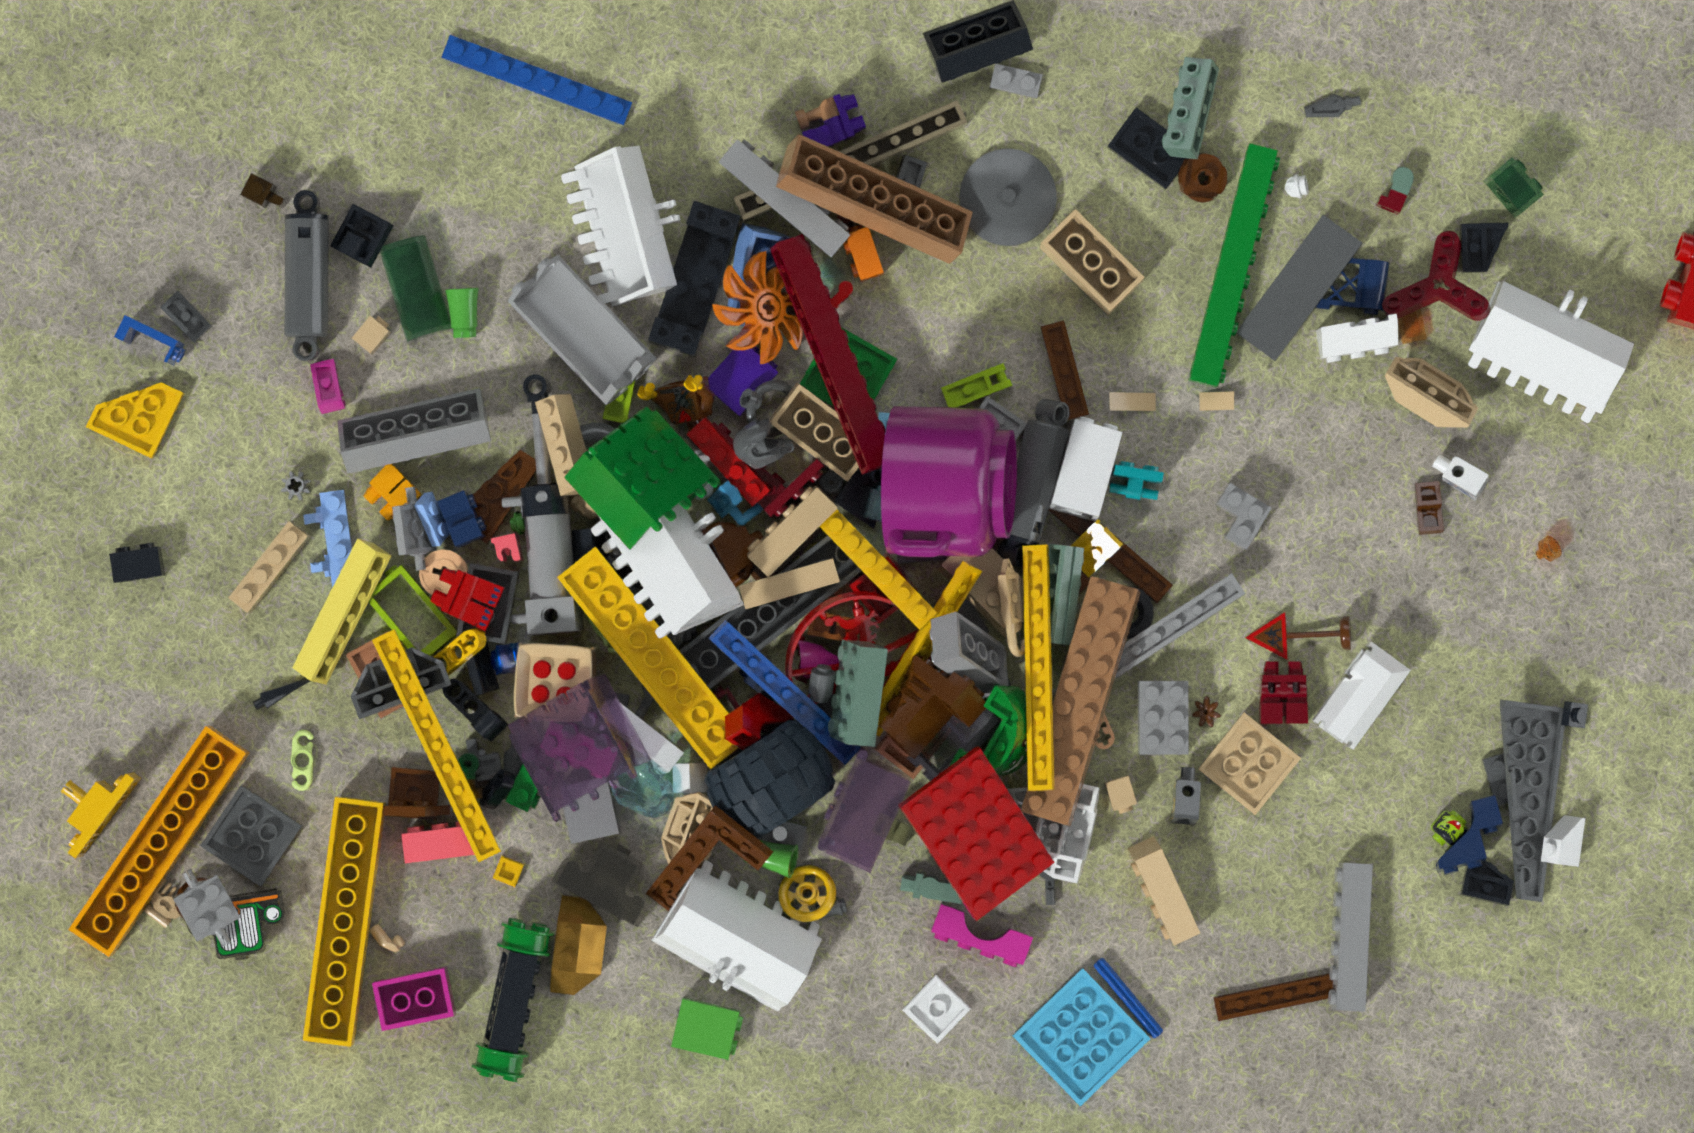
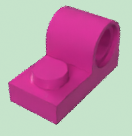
M334 358L310 364L317 405L321 414L346 409L345 400H342L343 392L339 384Z

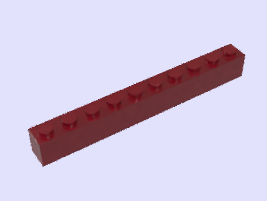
M803 234L777 242L770 249L859 469L862 474L882 468L885 426L878 419L876 404L869 397L866 389V380L863 375H860L857 367V358L849 348L848 336L839 324V314L830 302V292L827 286L821 280L819 265L816 262L814 263L810 243L805 240Z

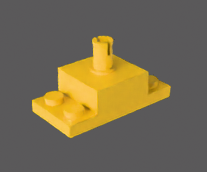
M134 772L121 774L114 782L113 787L104 780L97 781L88 793L73 783L72 780L66 783L67 787H63L61 793H64L78 804L67 819V822L81 832L80 834L77 833L68 844L71 847L67 852L74 858L85 855L141 780L140 776Z

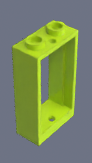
M394 565L384 573L386 578L380 583L378 582L369 600L370 605L392 630H396L399 639L408 649L412 647L417 649L374 598L397 577L402 575L447 628L421 650V652L432 656L457 635L458 629L441 609L430 601L431 597L404 565L399 567Z

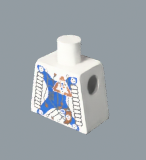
M1439 455L1432 466L1444 473L1442 476L1444 482L1475 501L1489 481L1488 474L1457 456H1454L1452 461L1444 456ZM1460 470L1463 472V475L1456 477L1453 475V472Z

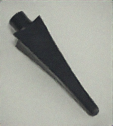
M305 677L291 684L259 693L261 698L252 702L256 710L264 706L268 709L311 681Z

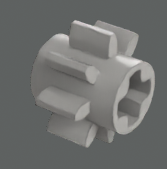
M290 471V478L288 480L282 479L286 484L285 488L281 489V492L288 491L290 493L288 496L289 500H292L294 495H297L298 499L302 501V494L304 492L311 493L310 490L306 489V484L311 483V480L304 481L302 479L304 476L303 472H300L298 477H296ZM293 480L302 483V486L298 487V492L290 489V486L293 485Z

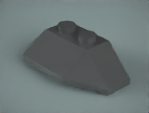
M413 647L405 650L426 695L452 685L443 661ZM382 660L367 664L350 696L359 719L402 704Z

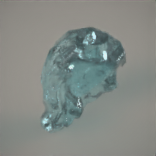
M647 758L634 761L627 760V762L621 764L620 769L615 771L616 776L612 779L614 784L611 787V791L618 804L629 807L636 813L651 818L661 817L672 810L675 798L673 786L665 777V774H660Z

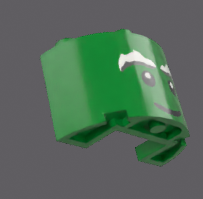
M995 685L984 707L1002 718V721L986 749L981 750L1000 777L1017 771L1027 762L1026 693L1017 686ZM959 748L949 767L966 755L968 751Z

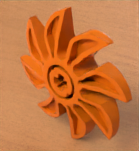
M766 251L756 253L748 260L743 271L745 283L731 265H728L723 277L725 294L728 298L740 302L739 309L712 304L716 317L727 326H740L745 322V326L740 333L726 346L732 350L743 351L755 347L761 341L760 364L772 361L780 352L783 344L781 332L794 350L799 349L803 336V330L798 317L786 313V307H794L787 290L781 293V289L785 285L777 266L770 269L767 274L765 273Z

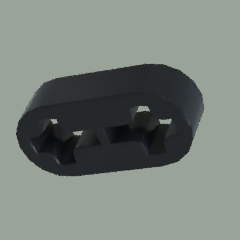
M503 769L499 770L484 788V797L480 798V804L492 810L497 808L512 789L515 775Z

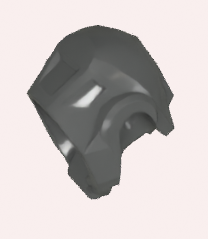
M768 418L761 421L758 419L753 420L740 429L733 439L736 456L754 469H759L784 457L785 454L794 450V442L791 439L766 438L771 431V421Z

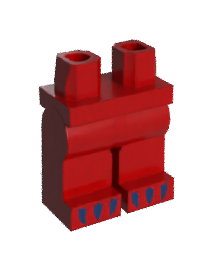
M444 568L439 580L451 585L448 594L435 589L430 601L436 606L441 607V611L486 631L495 611L473 602V600L476 599L496 608L505 587L461 570L455 571Z

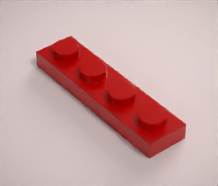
M706 417L687 433L689 438L706 456H709L710 461L739 490L752 507L772 490L751 466L736 456L734 447Z

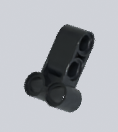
M450 679L452 685L442 689L444 696L471 722V726L482 737L492 742L509 724L496 711L490 709L477 695L475 696L474 692L466 684L458 679ZM459 685L461 688L460 694L452 697V688ZM472 702H477L478 708L476 712L469 714L468 706Z

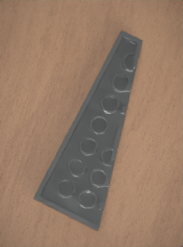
M1500 699L1516 899L1542 902L1547 862L1541 861L1544 837L1552 829L1565 729V726L1561 725L1563 708Z

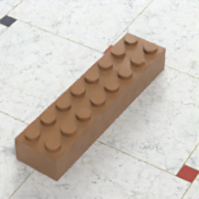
M800 134L787 146L776 184L777 188L948 264L953 262L963 251L973 213L968 209Z

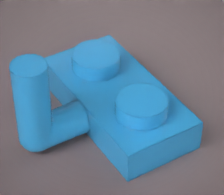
M728 481L721 485L707 499L721 518L730 513L741 526L763 511L762 506L756 503L742 514L737 508V505L743 500L740 497L741 494Z

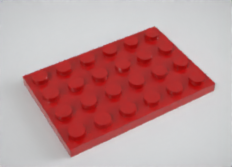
M978 746L898 805L976 921L1055 863Z

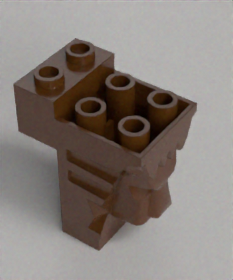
M914 655L906 673L908 678L902 683L898 694L887 702L886 709L890 714L885 717V720L879 726L901 750L915 759L952 716H955L966 726L970 727L986 709L984 707V693L974 686L975 683L965 674L961 677L953 672L949 676L943 670L938 671L936 665L928 658L922 660L917 655Z

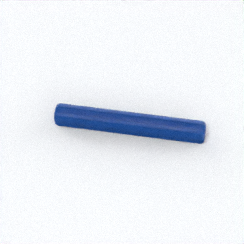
M1104 958L1097 960L1094 963V968L1152 1038H1157L1162 1034L1163 1029L1107 961Z

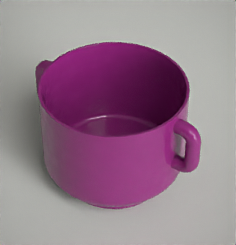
M893 406L886 427L881 476L882 530L887 552L907 557H980L992 549L996 538H1009L1014 522L1017 489V451L1014 431L1000 430L999 423L994 414L985 409Z

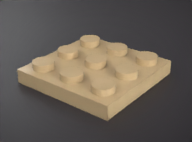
M1243 712L1198 770L1256 815L1301 758Z

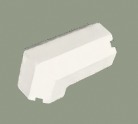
M1371 641L1366 644L1369 649L1366 651L1361 650L1345 673L1348 675V678L1342 677L1341 681L1312 719L1316 724L1321 721L1319 727L1341 743L1347 744L1349 742L1347 747L1353 750L1411 671Z

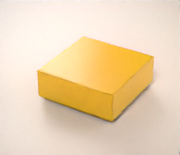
M502 855L493 879L516 887L525 864Z

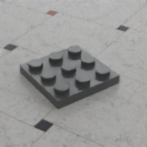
M241 785L200 846L262 887L303 825Z

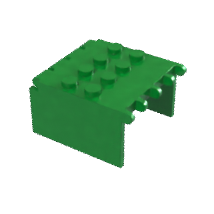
M648 407L641 409L633 417H630L618 428L592 445L588 451L583 453L564 477L629 550L637 544L650 527L654 531L659 532L663 528L659 519L663 516L669 521L676 519L677 515L672 510L680 504L687 510L692 506L691 502L697 496L700 498L706 496L707 491L704 487L708 483L714 488L720 485V480L666 420L656 410L652 412Z

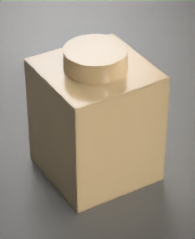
M369 316L352 339L373 355L390 335L391 332L387 329L389 324L379 316L376 319Z
M1128 775L1104 782L1113 811L1118 810L1119 814L1133 810L1132 805L1137 804Z

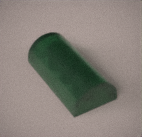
M426 236L410 237L383 246L380 255L406 342H412L452 330L450 315Z

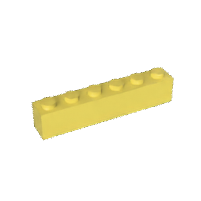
M357 538L292 667L308 680L327 685L391 558L389 553L372 542Z

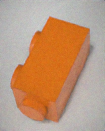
M863 225L849 228L850 236L843 243L846 255H852L854 263L850 264L854 278L859 277L860 282L884 275L869 228H863Z

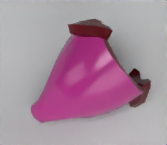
M801 636L796 646L798 656H800L798 669L816 667L819 664L830 665L839 663L838 656L830 653L818 644L804 641L805 636ZM811 674L795 676V679L807 684V679H810Z

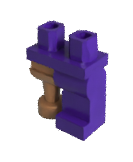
M840 94L825 99L819 107L806 113L803 109L795 111L801 130L808 128L811 121L823 120V126L804 131L802 134L827 147H832L855 138V134L866 129L862 115L850 120L846 111L859 107L854 94L842 97Z

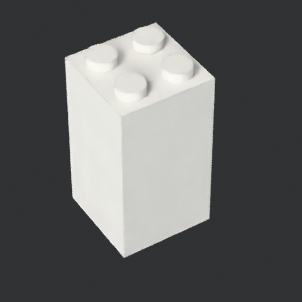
M1086 417L1074 420L1049 509L1094 522L1098 519L1122 436V432L1117 431V426L1106 423L1103 426L1094 424V420Z

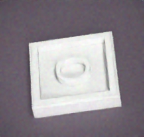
M935 975L902 1010L938 1044L971 1008Z

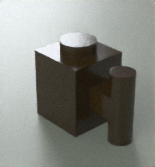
M252 173L240 194L242 197L266 208L268 202L280 208H284L287 204L284 198L274 193L276 189L274 184Z

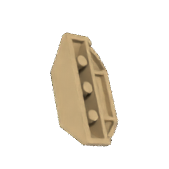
M1395 357L1385 374L1395 401L1436 427L1468 428L1479 409L1476 404H1473L1471 396L1462 383L1421 358Z
M701 792L679 796L674 800L661 837L668 864L712 810L709 797ZM712 850L708 853V855L704 858V860L700 863V865L697 868L701 869L703 862L705 860H708L711 856Z

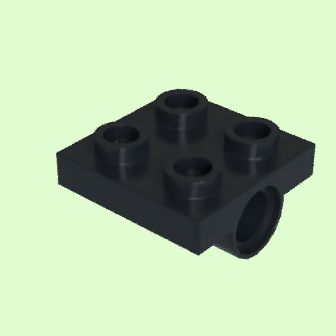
M352 204L330 247L372 268L394 225Z

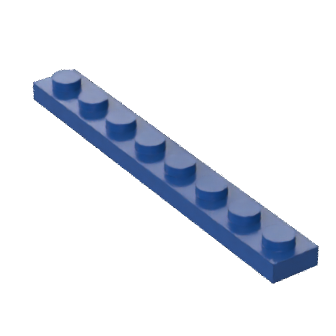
M449 35L441 57L442 59L623 126L632 106V102L452 35Z
M725 620L709 637L717 647L803 727H806L844 765L861 749L859 745H847L830 737L828 723L831 718L729 622Z

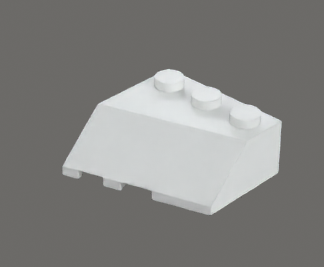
M1397 314L1388 315L1384 320L1370 318L1362 320L1357 324L1355 322H1348L1319 328L1316 330L1320 359H1326L1327 363L1342 361L1341 356L1351 355V359L1366 357L1365 352L1375 351V355L1390 353L1389 348L1398 345Z

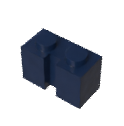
M463 490L437 501L455 547L460 548L486 537L484 531L487 530L482 516L478 517L474 508H477L478 505L473 494L469 495L467 491Z

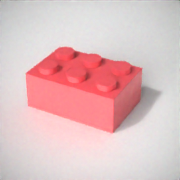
M459 821L456 822V826L451 827L448 826V822L431 825L432 829L424 830V825L407 828V832L401 834L405 863L475 855Z

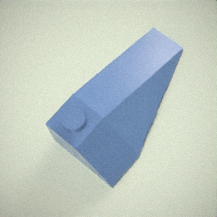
M742 223L735 248L734 270L745 283L743 271L748 260L756 253L766 251L765 273L767 274L770 269L776 267L770 249L777 242L792 237L762 226ZM728 298L727 307L739 309L740 302Z

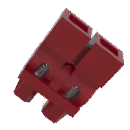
M1265 661L1263 675H1260L1259 724H1283V716L1285 724H1308L1306 675H1303L1301 661H1287V675H1279V661Z

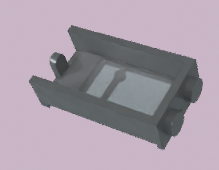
M987 708L970 727L966 726L955 716H952L915 759L909 755L906 758L916 768L920 765L925 770L922 774L931 781L949 767L959 748L970 752L975 747H980L997 730L1001 719L993 715Z

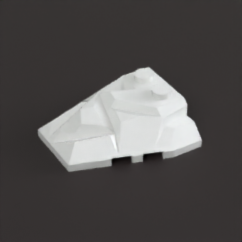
M1083 784L1071 827L1023 813L1055 862L1044 870L1052 878L1078 884L1083 865H1085L1097 816L1096 808L1100 788ZM1028 787L1007 789L1021 810Z

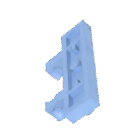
M344 490L319 493L321 506L315 507L316 513L303 515L305 525L320 523V529L324 528L328 555H324L325 561L310 563L311 573L324 571L325 577H331L332 588L352 550Z

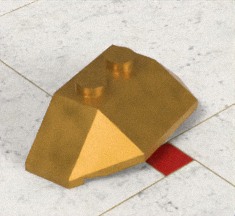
M562 895L551 969L550 992L575 995L601 975L607 925L587 898Z

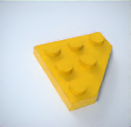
M160 382L108 402L97 404L86 428L153 459L184 393Z

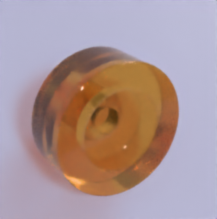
M1546 536L1538 542L1539 550L1536 551L1538 559L1545 558L1552 562L1561 557V547L1552 536Z

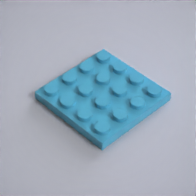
M1083 968L1012 1035L1079 1106H1082L1150 1040V1037Z

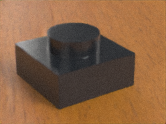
M1564 701L1561 725L1585 728L1588 704Z

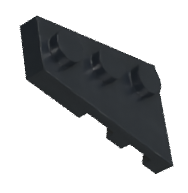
M858 467L833 501L873 529L875 528L877 515L881 507L882 468L862 474Z

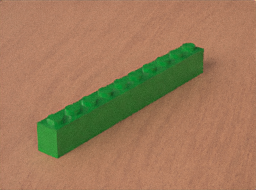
M1251 143L1247 146L1188 381L1215 388L1218 387L1219 383H1224L1227 370L1223 369L1225 359L1229 360L1233 346L1229 345L1231 336L1235 337L1239 322H1235L1237 312L1241 313L1245 299L1241 298L1242 290L1247 289L1251 275H1247L1249 265L1253 266L1257 252L1253 251L1254 243L1259 242L1263 228L1259 227L1260 219H1265L1268 204L1264 203L1266 195H1271L1274 181L1271 180L1272 172H1277L1280 157H1276L1278 150Z

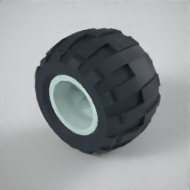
M787 720L765 733L755 743L744 750L740 749L709 770L704 779L708 786L706 792L712 808L717 806L757 839L824 797L834 788L836 782L831 774L833 768L826 751L819 740L806 727L801 728L797 720Z

